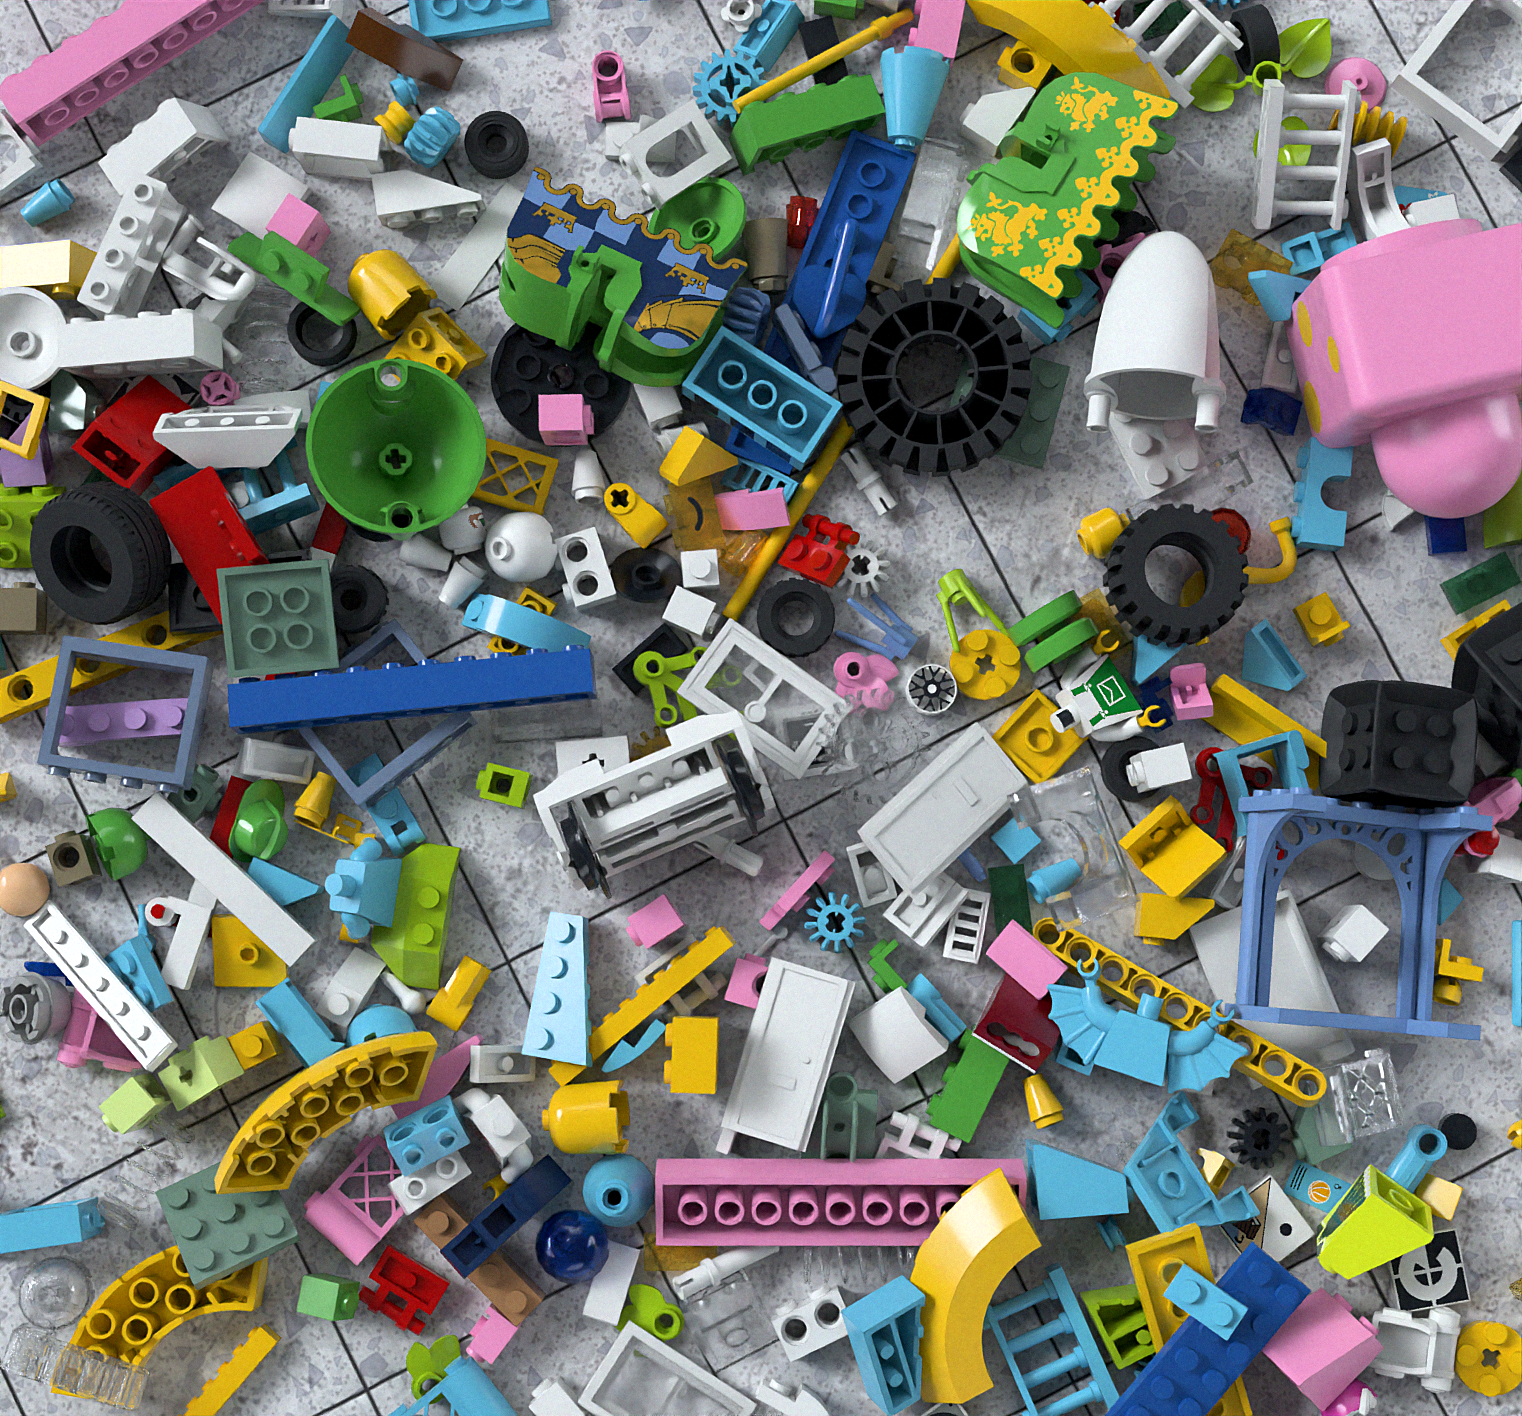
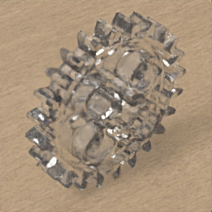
M880 688L871 689L870 696L866 689L857 690V699L852 694L844 696L846 706L840 702L833 704L836 715H824L830 726L818 728V731L826 736V740L816 742V746L825 748V754L817 757V761L828 762L829 766L822 771V774H834L835 777L831 781L830 786L838 787L843 784L842 796H849L854 792V802H862L866 796L867 804L876 805L878 797L881 803H888L891 800V794L895 797L902 790L901 787L904 788L911 782V778H915L920 773L917 769L919 765H929V762L921 756L922 752L931 750L930 746L922 744V739L930 736V732H920L919 727L926 720L925 718H913L917 711L914 706L904 708L907 700L906 697H899L894 701V691L892 690L886 691L883 696ZM867 712L874 719V725L870 731H867L863 725V717ZM889 719L891 723L889 727L885 729L886 720ZM895 732H898L902 737L903 743L899 750H896L892 745V737ZM871 740H876L874 746L878 749L877 753H872L873 746L870 745ZM848 743H852L856 749L855 758L851 762L846 758L844 751ZM878 762L885 769L881 780H877L874 775V767ZM863 764L861 773L858 774L857 769L859 765Z

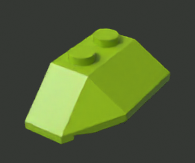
M424 843L402 858L392 927L373 926L372 947L395 976L406 986L439 990L461 852L459 847Z

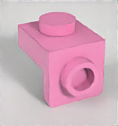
M1204 663L1171 666L1169 668V696L1177 720H1195L1213 716V703L1206 685V668Z

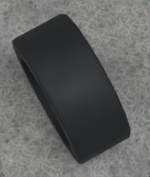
M1259 4L1233 12L1230 23L1241 33L1238 39L1243 43L1239 50L1234 51L1242 71L1247 76H1253L1255 67L1263 61H1272L1279 64V38L1268 9L1264 5Z
M300 302L289 315L287 324L289 341L299 356L310 364L322 367L336 365L346 359L355 348L358 336L355 320L351 319L342 326V338L336 346L326 351L313 350L303 340L302 328L307 318L318 311L308 304Z

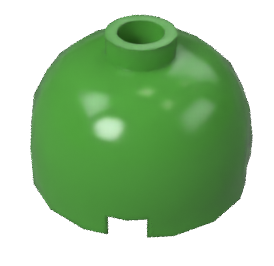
M111 807L86 815L85 820L90 837L94 836L97 845L95 850L108 876L111 879L113 878V881L132 874L143 865L148 855L146 841L152 838L131 819L134 815L124 808Z

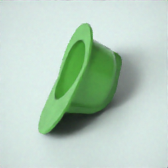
M260 779L252 783L241 799L235 823L229 837V848L233 857L243 863H251L253 857L270 860L272 856L282 850L287 842L288 826L283 818L285 809L284 793L279 784L271 779Z

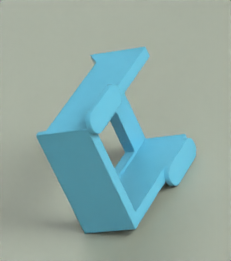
M1293 730L1213 754L1217 758L1237 823L1236 837L1247 835L1248 813L1238 812L1239 797H1249L1238 759L1272 749L1283 788L1289 790L1290 787L1309 788L1304 769L1309 766V758L1299 731Z
M288 977L255 1002L279 1034L283 1033L291 1043L288 1047L305 1068L346 1049V1043L336 1042L334 1035L296 987L292 986Z

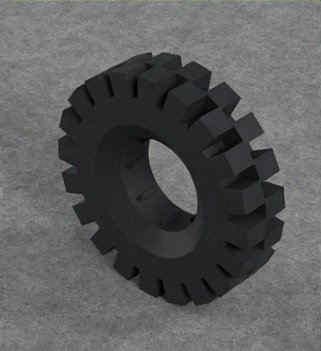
M933 277V284L922 285L921 279L904 282L902 290L895 292L893 288H890L877 296L876 304L872 307L866 305L855 318L853 329H848L842 343L841 357L839 356L838 393L842 403V413L848 427L852 426L854 429L855 438L866 451L869 448L876 453V459L889 467L896 464L903 467L904 473L920 476L921 472H932V477L950 476L951 471L958 469L963 473L978 467L979 462L984 458L991 459L1003 448L1006 440L1012 438L1020 425L1032 387L1033 371H1030L1032 358L1028 342L1022 341V329L1012 315L1008 318L1003 313L1004 305L992 295L987 299L980 296V288L963 282L960 288L951 286V279ZM929 342V345H933L934 342L950 345L955 348L956 354L959 352L963 354L971 367V370H968V377L973 378L971 390L966 397L961 395L959 397L960 403L952 408L940 411L939 407L935 411L918 408L914 405V400L910 399L908 401L898 387L897 383H901V375H896V369L903 356L908 358L910 355L909 350L923 343Z

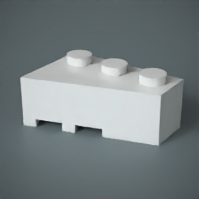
M174 97L162 102L158 106L157 112L148 120L135 125L132 129V134L122 142L112 145L107 150V155L98 163L119 196L123 197L134 172H139L167 183L175 178L172 171L191 160L193 165L203 160L200 155L201 152L217 142L223 147L231 141L209 108Z

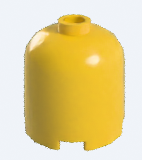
M387 249L364 253L359 256L353 264V269L347 282L348 293L352 300L385 340H394V333L402 329L406 330L419 312L431 309L429 306L431 299H437L438 296L429 283L402 255Z
M623 1080L570 1084L562 1086L554 1092L549 1102V1108L544 1109L542 1112V1126L544 1131H549L551 1140L557 1149L568 1154H621L627 1152L629 1139H622L623 1126L630 1125V1108L627 1091H620V1088L623 1087Z

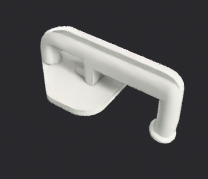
M189 214V219L182 225L162 256L161 267L168 273L219 302H234L247 297L261 276L219 247L201 237H198L196 240L197 244L215 257L208 270L182 256L199 231L205 230L202 223L194 215ZM235 272L241 278L235 286H232L222 280L225 274L231 276Z

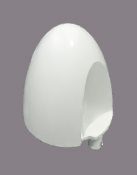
M1168 230L1153 233L1143 239L1128 254L1115 274L1107 293L1096 335L1091 373L1084 380L1083 391L1086 399L1089 400L1086 428L1094 433L1108 432L1111 411L1130 417L1156 420L1196 417V431L1213 433L1218 431L1219 408L1226 402L1227 388L1219 380V329L1211 269L1202 252L1188 237Z

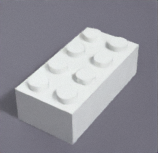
M173 309L172 315L161 316L158 312L145 311L138 313V318H126L124 315L113 314L104 316V321L94 322L93 319L80 317L72 318L71 324L57 325L58 368L90 381L223 369L222 327L210 322L208 317L195 314L192 309Z

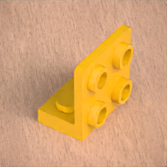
M440 307L419 312L384 359H406L424 363L442 371L456 381L463 371L480 366L488 355ZM392 374L399 382L401 381L397 375Z

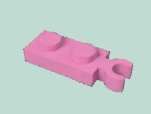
M824 850L764 915L759 923L770 932L791 908L797 913L810 899L811 896L806 891L816 881L821 886L835 871L830 866L835 859Z

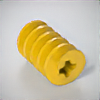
M1362 101L1359 113H1354L1352 145L1356 146L1362 138L1365 139L1366 144L1385 137L1391 144L1392 160L1406 132L1407 117L1401 116L1394 123V112L1388 111L1380 118L1381 107L1375 106L1367 113L1368 102ZM1335 109L1327 128L1328 131H1334L1337 128L1339 109Z

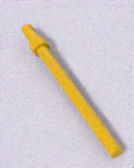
M906 7L887 18L882 16L872 21L869 28L733 101L734 109L740 114L748 104L755 101H764L875 40L880 42L893 34V30L914 19L911 9Z

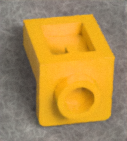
M1327 592L1292 609L1312 647L1323 642L1325 647H1328L1345 638L1342 631L1351 627L1348 620L1342 621Z
M1445 938L1436 939L1435 976L1449 977L1467 982H1482L1483 967L1472 966L1473 959L1451 955L1450 961H1448L1451 940Z

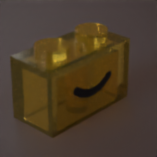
M709 475L679 487L674 483L667 484L669 494L663 495L667 516L675 515L678 527L671 529L675 549H683V552L725 549L726 542Z

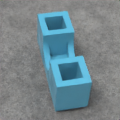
M1311 437L1304 443V447H1299L1296 465L1298 468H1302L1301 481H1296L1293 491V502H1298L1297 516H1293L1291 519L1292 527L1290 529L1291 537H1295V547L1334 552L1344 547L1347 511L1333 510L1326 506L1321 498V487L1324 482L1343 483L1351 477L1354 445L1344 448H1329L1322 445L1316 437Z

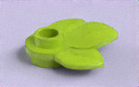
M634 1284L629 1287V1296L633 1304L622 1308L618 1324L614 1326L617 1330L622 1332L630 1320L663 1343L666 1340L676 1338L682 1332L685 1323L682 1310L677 1305L666 1302L659 1289L647 1284ZM662 1315H670L673 1318V1323L665 1326L660 1322V1317ZM634 1349L633 1354L635 1357H647Z
M451 1334L440 1337L429 1349L418 1342H415L409 1349L406 1356V1368L413 1377L411 1391L416 1400H419L430 1391L422 1387L423 1383L428 1379H432L436 1382V1386L448 1375L444 1369L460 1356V1345L456 1335ZM442 1392L431 1400L429 1405L442 1400L444 1397Z

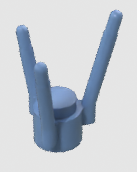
M876 593L871 594V599L894 623L892 626H889L853 598H849L847 603L886 633L881 642L886 644V647L841 630H836L835 636L880 653L889 660H892L894 656L903 660L919 638L911 632L913 628L903 622Z

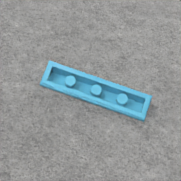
M335 15L329 17L258 127V132L263 140L282 153H287L290 150L289 132L291 128H296L297 117L310 118L314 113L313 106L321 102L355 47L345 42L350 29Z

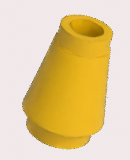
M317 772L315 778H313L294 804L296 810L293 817L305 824L319 828L322 821H327L337 780L326 773Z
M1042 1073L1022 1080L1030 1122L1035 1123L1037 1130L1065 1120L1061 1112L1064 1108Z

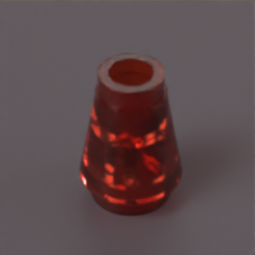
M790 196V202L786 204L788 247L804 249L820 210L817 208V199L805 196Z

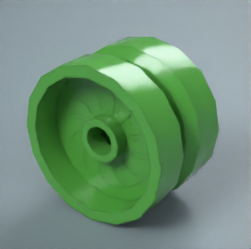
M1074 590L1042 606L1006 631L1016 647H1024L1037 639L1040 642L1027 651L1024 657V661L1032 674L1037 673L1052 663L1056 665L1083 648V644L1100 633L1091 617H1083L1070 625L1067 621L1078 614L1083 607L1081 600Z

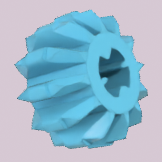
M439 106L428 109L414 123L413 128L408 133V137L404 141L405 152L411 156L410 158L418 165L421 164L426 169L437 166L440 160H444L446 154L451 151L452 146L457 142V137L461 132L460 123L454 119L451 113L447 110L444 111Z
M829 892V906H826L821 897H817L815 902L822 909L820 913L812 908H808L806 911L808 915L817 917V922H806L804 927L805 929L817 927L818 932L811 935L809 940L815 942L823 936L825 939L820 947L822 951L827 950L830 940L834 941L835 953H841L840 940L844 939L846 945L849 948H853L855 944L848 935L852 933L857 937H862L864 934L863 931L853 928V923H864L866 919L864 916L852 917V913L859 910L861 906L859 903H855L847 909L845 906L849 901L850 896L848 894L842 896L840 905L836 904L835 893ZM834 912V916L840 913L843 916L844 920L841 922L843 929L841 932L835 933V929L829 932L826 929L825 925L829 922L827 918L829 913Z

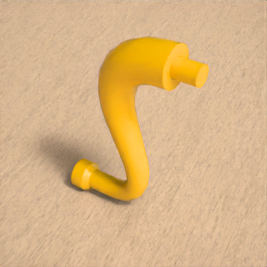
M1289 517L1269 523L1271 533L1277 536L1282 551V563L1275 568L1245 567L1243 573L1249 575L1248 584L1277 583L1285 580L1294 572L1297 565V552L1290 533L1292 524ZM1202 569L1196 571L1185 581L1179 596V607H1189L1197 603L1203 596L1205 577ZM1205 637L1204 639L1195 644L1197 647L1207 644L1210 641L1208 637Z

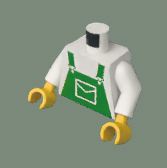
M1110 629L1101 631L1096 644L1086 646L1070 659L1060 680L1062 690L1056 694V700L1061 709L1050 716L1053 727L1060 733L1073 727L1081 738L1091 735L1097 741L1118 742L1144 732L1146 726L1157 728L1163 726L1166 722V719L1160 720L1158 723L1150 721V713L1161 708L1156 705L1148 707L1144 712V716L1139 717L1138 715L1143 711L1108 654L1101 657L1103 651H1113L1119 644V640H1117L1112 646L1107 647L1103 645L1101 638L1110 632Z

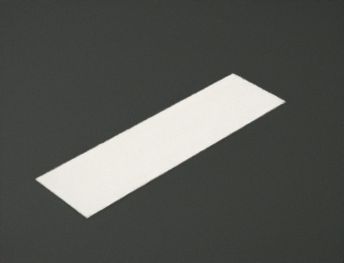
M507 182L430 285L437 293V298L457 312L505 248L507 228L524 196L522 192Z

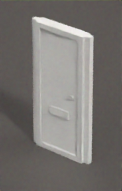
M975 722L857 832L861 836L862 841L904 892L908 893L911 898H915L1031 787L984 727Z
M775 957L771 958L721 1127L794 1150L806 1151L856 982Z

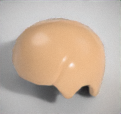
M15 863L1 870L0 908L7 914L18 917L29 916L36 913L47 902L50 885L47 875L38 866L31 863Z

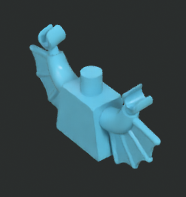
M1095 958V968L1091 973L1083 972L1084 966L1081 959L1077 962V970L1085 980V988L1056 984L1047 985V990H1049L1052 998V1010L1048 1018L1058 1025L1061 1031L1062 1045L1075 1050L1085 1065H1089L1096 1055L1094 1064L1159 1086L1165 1085L1168 1073L1167 1091L1173 1094L1174 1091L1183 1088L1201 1092L1211 1080L1219 1077L1229 1078V1071L1235 1060L1242 1055L1248 1054L1247 1048L1216 1033L1215 1028L1218 1025L1227 1024L1234 1015V1009L1225 1018L1219 1017L1216 1014L1215 1010L1223 1002V999L1217 1000L1210 1010V1018L1207 1021L1203 1020L1196 1028L1190 1031L1173 1030L1172 1024L1158 1020L1164 1002L1162 998L1142 993L1137 1013L1126 1009H1120L1117 1012L1108 1006L1102 998L1100 986H1097L1096 983L1102 970Z

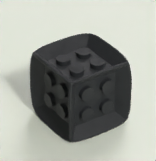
M1522 602L1488 621L1465 639L1456 653L1451 688L1475 696L1478 708V732L1501 757L1518 769H1522Z
M1364 680L1334 688L1327 697L1321 726V739L1327 742L1326 758L1319 756L1318 773L1321 793L1327 797L1341 799V801L1371 802L1373 806L1378 807L1396 805L1404 806L1405 808L1435 809L1450 808L1464 804L1472 790L1476 765L1478 708L1475 696L1453 688L1398 680Z

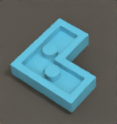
M142 934L129 939L104 958L128 987L132 985L133 993L150 1013L161 1009L173 1000Z

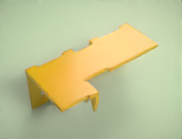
M338 813L335 819V826L332 833L329 834L322 831L325 821H322L319 828H315L294 819L299 824L350 845H354L355 834L359 833L363 824L359 820ZM344 819L356 824L355 828L343 824ZM337 833H339L350 838V840L346 841L344 839L337 837L336 835Z

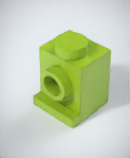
M488 762L486 770L480 769L476 790L480 791L479 798L525 809L533 775L529 772ZM503 779L510 782V789L505 793L498 790V783Z

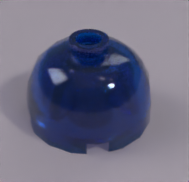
M564 1209L555 1212L543 1221L536 1233L534 1249L537 1261L547 1275L562 1283L571 1284L589 1281L602 1270L608 1259L607 1230L598 1219L584 1210Z

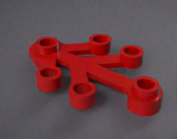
M1208 747L1202 750L1195 760V770L1201 777L1202 782L1197 805H1194L1190 810V819L1196 825H1205L1212 821L1214 810L1211 804L1217 785L1224 799L1217 833L1212 839L1215 841L1218 838L1223 839L1226 843L1225 851L1228 854L1233 848L1231 836L1235 817L1217 758L1213 756L1214 753L1224 750L1218 747ZM1209 759L1214 760L1217 764L1215 772L1210 771L1207 767ZM1239 764L1244 780H1247L1254 789H1263L1271 784L1272 773L1268 768H1252ZM1257 772H1261L1265 776L1264 784L1256 781L1255 774ZM1248 792L1249 797H1252L1253 793ZM1198 808H1203L1206 811L1207 818L1205 820L1198 818ZM1280 849L1277 854V860L1284 857V850Z

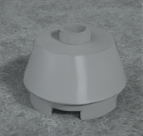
M26 972L21 976L13 977L15 980L11 986L2 989L0 994V1017H6L7 1026L10 1030L5 1034L12 1041L34 1045L61 1032L67 1026L71 1015V999L67 988L61 982L35 972Z

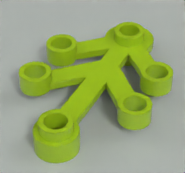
M698 646L690 654L666 659L657 652L648 651L639 655L635 660L633 666L634 676L638 682L649 688L655 709L654 721L659 727L668 728L677 719L676 709L667 702L664 686L676 694L683 722L697 717L695 706L676 693L685 680H682L672 672L691 667L694 668L698 663L694 659V654L699 653L703 656L707 648ZM648 663L656 665L658 672H649L646 665ZM727 665L719 673H714L704 688L707 690L720 687L732 689L740 682L742 677L741 671L734 665ZM724 673H732L735 677V681H727L725 679ZM660 711H667L671 716V720L664 721L660 717ZM728 734L732 740L738 742L735 734Z

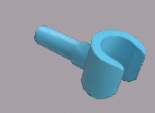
M139 904L138 936L142 934L148 944L150 953H152L156 948L157 942L154 936L149 934L148 920L145 916L147 904Z

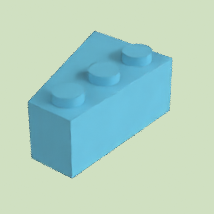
M903 1275L841 1310L866 1393L887 1416H893L920 1400L922 1357L918 1353L919 1338H922L924 1333V1327L920 1324L921 1307L925 1306V1295Z

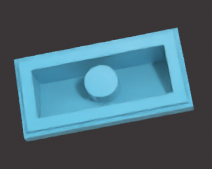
M766 0L761 7V17L752 21L749 25V30L743 33L733 48L734 53L737 54L742 50L745 60L755 57L756 67H763L766 72H769L797 32L798 24L803 23L805 19L796 3L789 0Z

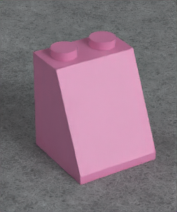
M1320 1288L1302 1301L1263 1347L1261 1352L1323 1412L1373 1361L1384 1347L1375 1337L1379 1331L1365 1317L1362 1316L1357 1320L1350 1314L1353 1307L1340 1294L1336 1293L1332 1297L1323 1288Z

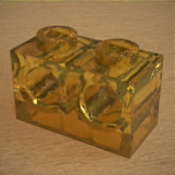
M1232 228L1213 258L1209 268L1211 269L1214 284L1224 289L1232 288L1241 293L1242 299L1247 303L1260 306L1261 303L1248 281L1249 272L1270 270L1287 275L1293 262ZM1232 256L1236 258L1240 268L1232 269L1225 264L1224 257Z

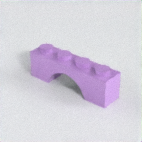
M189 697L67 706L58 747L96 745L101 742L125 739L181 738Z

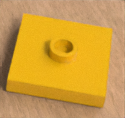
M214 914L212 916L215 987H275L287 977L289 978L288 964L234 914Z

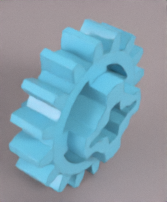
M725 49L723 58H719L715 52L711 54V64L702 60L700 66L703 73H694V82L698 85L692 88L693 96L699 97L696 100L698 108L703 109L706 107L704 115L707 120L715 115L717 117V126H721L724 120H729L731 127L734 128L736 119H739L741 113L738 114L733 107V101L768 81L761 80L765 76L763 67L754 69L756 66L755 57L745 61L742 50L737 53L736 57H731L730 50ZM722 70L717 77L712 78L715 73ZM738 70H741L747 75H742ZM728 78H731V85L734 88L733 99H730L729 92H727ZM718 101L725 108L718 106L714 102Z

